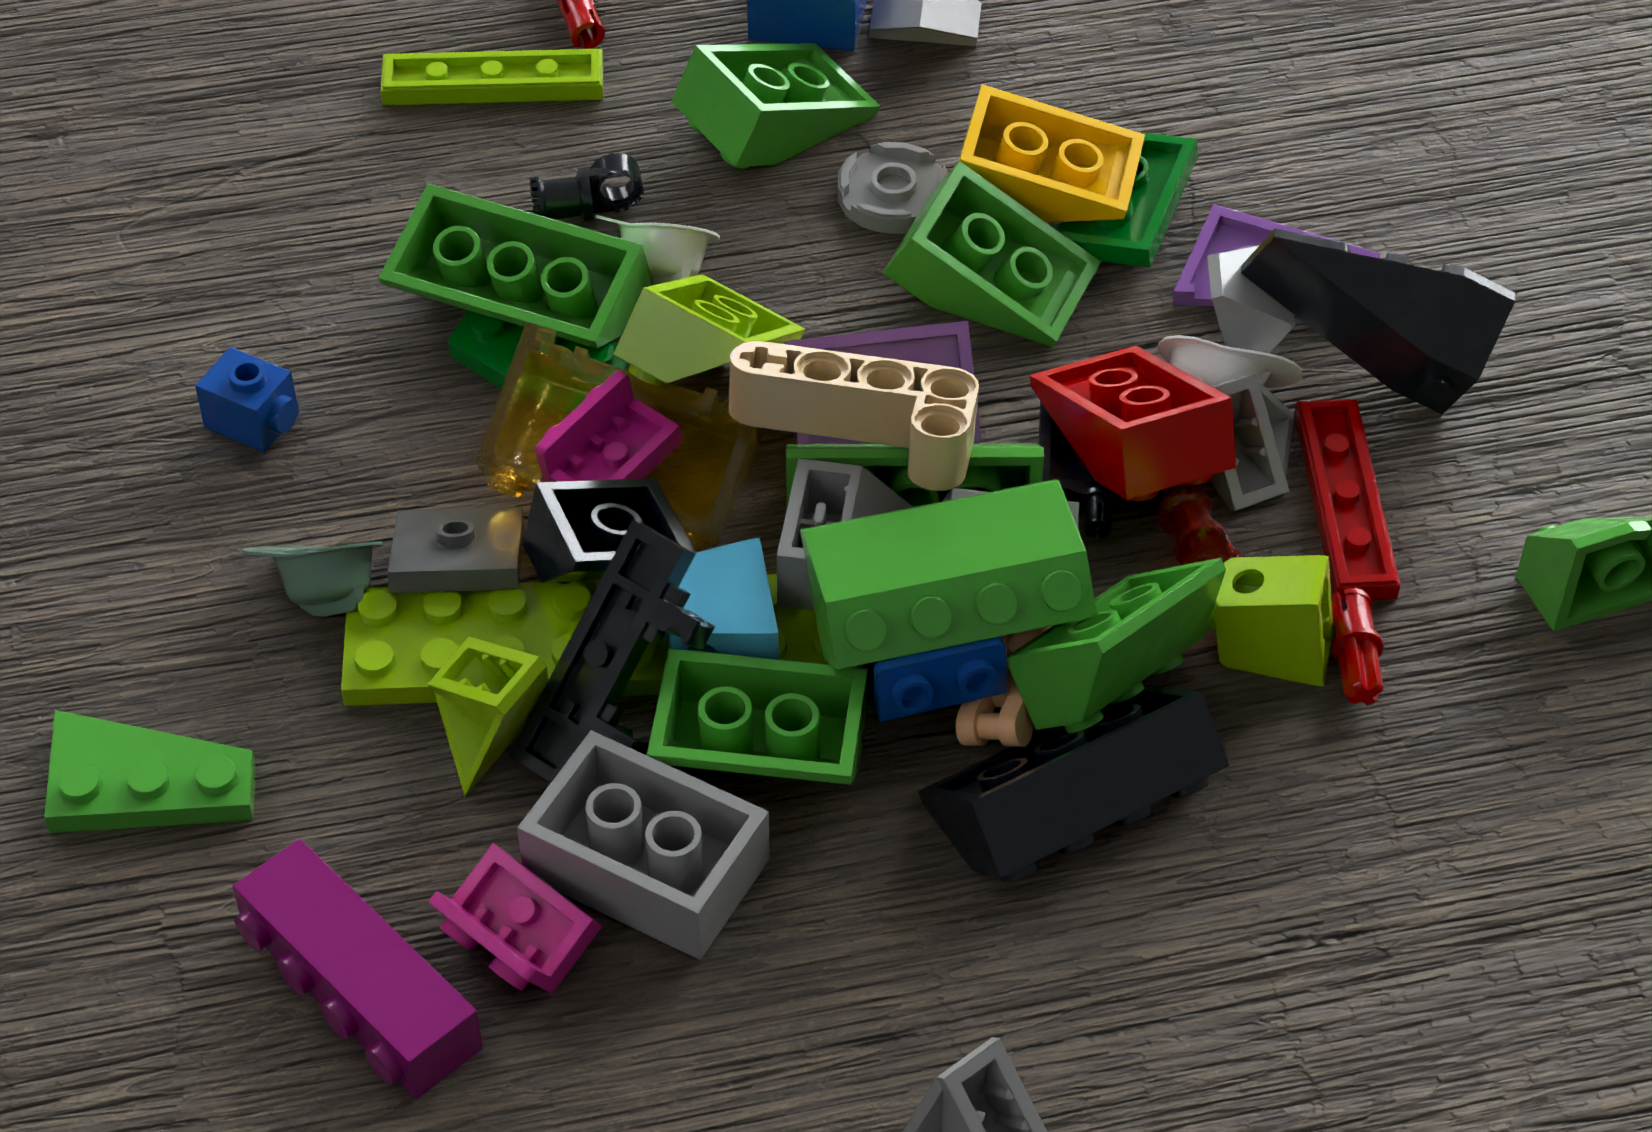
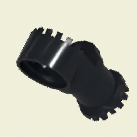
M623 153L604 155L597 159L590 169L578 170L574 177L541 181L539 176L529 178L530 193L533 196L531 200L534 203L533 213L554 220L582 217L586 221L593 220L594 213L620 212L619 208L622 207L626 211L629 210L630 204L633 207L636 206L637 199L640 201L644 193L637 161ZM614 175H625L630 178V181L620 188L613 189L602 185L607 178H613Z

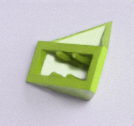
M471 636L462 643L427 684L435 693L464 797H466L523 730L542 691L548 683L547 665L539 656Z

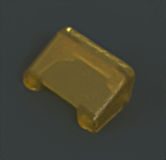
M526 322L476 459L479 469L489 476L487 485L498 492L514 497H523L525 490L534 493L536 482H544L535 452L536 445L541 441L547 430L562 422L584 401L586 395L594 387L603 384L614 372L619 370L629 376L634 398L680 425L683 442L644 479H657L696 553L703 551L704 546L716 547L756 453L764 428L748 426L734 420L729 414V399L719 402L718 390L706 387L704 394L665 382L661 386L649 384L633 376L628 370L590 359L587 349L576 346L572 355L569 349L554 344L556 331Z

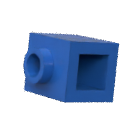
M231 346L195 385L205 428L264 453L281 433H286L291 429L299 414L292 372Z

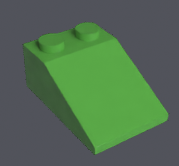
M816 43L696 45L671 100L688 118L689 125L694 130L702 133L720 151V156L724 161L742 169H747L750 166L777 165L876 116L881 107Z
M959 161L931 193L883 271V274L930 307L1052 347L1059 339L1101 261Z

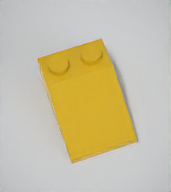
M982 84L958 162H962L1046 223L1124 219L1131 197L1145 134Z

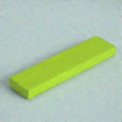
M603 49L383 54L380 89L382 106L603 100Z

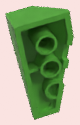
M1652 516L1583 518L1560 526H1546L1534 534L1527 535L1516 578L1553 632L1652 601Z

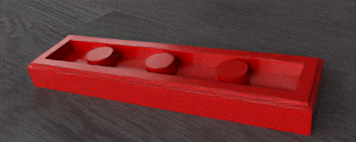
M1357 399L1297 401L1294 417L1324 555L1329 556L1330 583L1333 596L1339 592L1342 596V601L1346 602L1344 589L1357 588L1368 593L1371 600L1398 599L1401 586Z

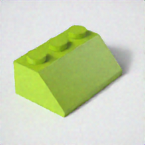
M701 274L643 287L613 355L630 363L628 371L633 376L649 384L661 386L663 382L670 383L729 364L730 353L735 347L743 343L762 341L784 344L785 341L801 339L805 328Z

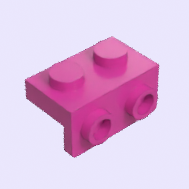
M617 370L603 384L594 387L586 395L584 401L562 422L548 429L541 441L536 445L535 452L544 482L644 479L683 442L680 425L634 398L629 376Z
M492 843L452 899L436 891L428 901L430 905L446 916L439 926L443 932L472 952L480 943L496 956L489 965V968L520 991H523L530 982L553 994L603 926L507 851Z

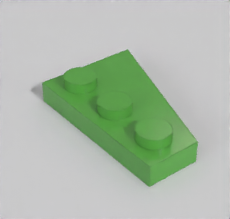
M55 710L44 815L49 833L252 821L254 818L256 775L253 752L248 749Z

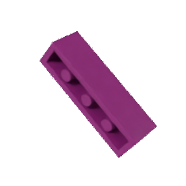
M301 838L232 885L239 910V915L234 918V922L244 940L257 952L266 948L278 960L277 966L280 973L296 993L303 995L309 991L321 1003L322 1014L330 1027L343 1039L353 1036L366 1049L365 1055L373 1070L387 1084L392 1085L398 1081L417 1100L483 1049L477 1010Z

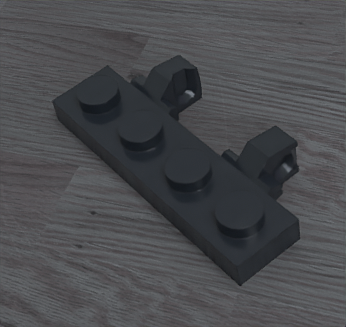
M632 520L509 754L510 757L547 781L552 782L591 730L647 755L649 743L634 739L632 730L618 724L625 709L618 706L617 703L649 642L659 645L667 632L680 637L682 644L703 650L715 628L713 624L684 608L691 594L679 587L696 555L695 553L649 526Z

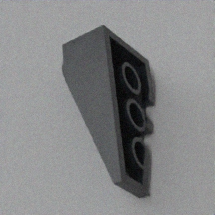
M1276 228L1241 266L1242 275L1389 389L1442 415L1479 380L1515 303V292L1465 267L1444 263L1442 270L1438 271L1408 264L1407 255L1387 252L1384 260L1351 253L1348 244L1344 242Z

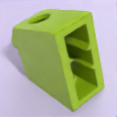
M1329 556L1230 558L1224 562L1226 571L1206 629L1216 631L1219 662L1226 668L1324 687L1331 654V643L1334 639Z

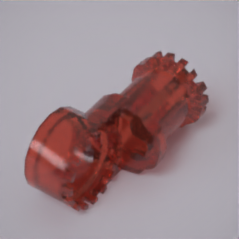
M1190 487L1188 493L1186 489H1180L1181 493L1178 494L1174 490L1171 492L1172 497L1170 499L1167 496L1164 497V505L1159 504L1158 523L1165 533L1172 535L1175 542L1173 552L1180 565L1221 558L1224 563L1230 558L1246 557L1235 549L1222 524L1213 520L1211 516L1212 502L1204 490L1199 489L1197 491L1196 487Z

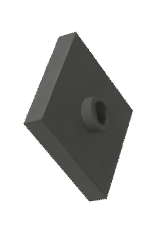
M523 507L397 510L387 571L389 592L513 590L519 588L524 535Z

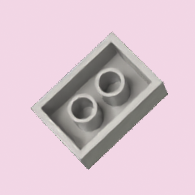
M592 730L517 827L521 863L558 892L699 960L707 952L770 860L769 811Z

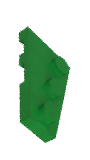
M1142 132V134H1145L1125 218L1061 222L1058 226L1049 225L1100 261L1151 268L1198 158L1197 138Z

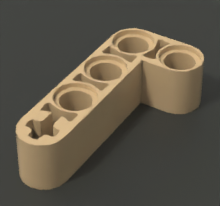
M762 341L743 343L735 347L730 353L729 414L739 423L753 427L909 448L908 477L914 484L929 490L944 491L953 489L962 484L965 479L974 442L979 392L978 380L968 371L949 366Z

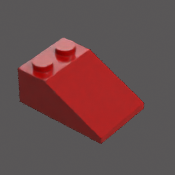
M1138 346L1128 347L1030 375L1031 388L1095 481L1125 500H1149L1156 497L1160 490L1180 484H1203L1210 481L1213 474L1236 468L1232 397Z

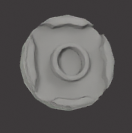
M905 142L878 143L870 146V152L864 153L857 157V152H855L845 160L838 171V203L845 216L860 227L879 233L905 234L910 229L931 193L949 172L945 165L942 168L935 162L936 156L925 148Z

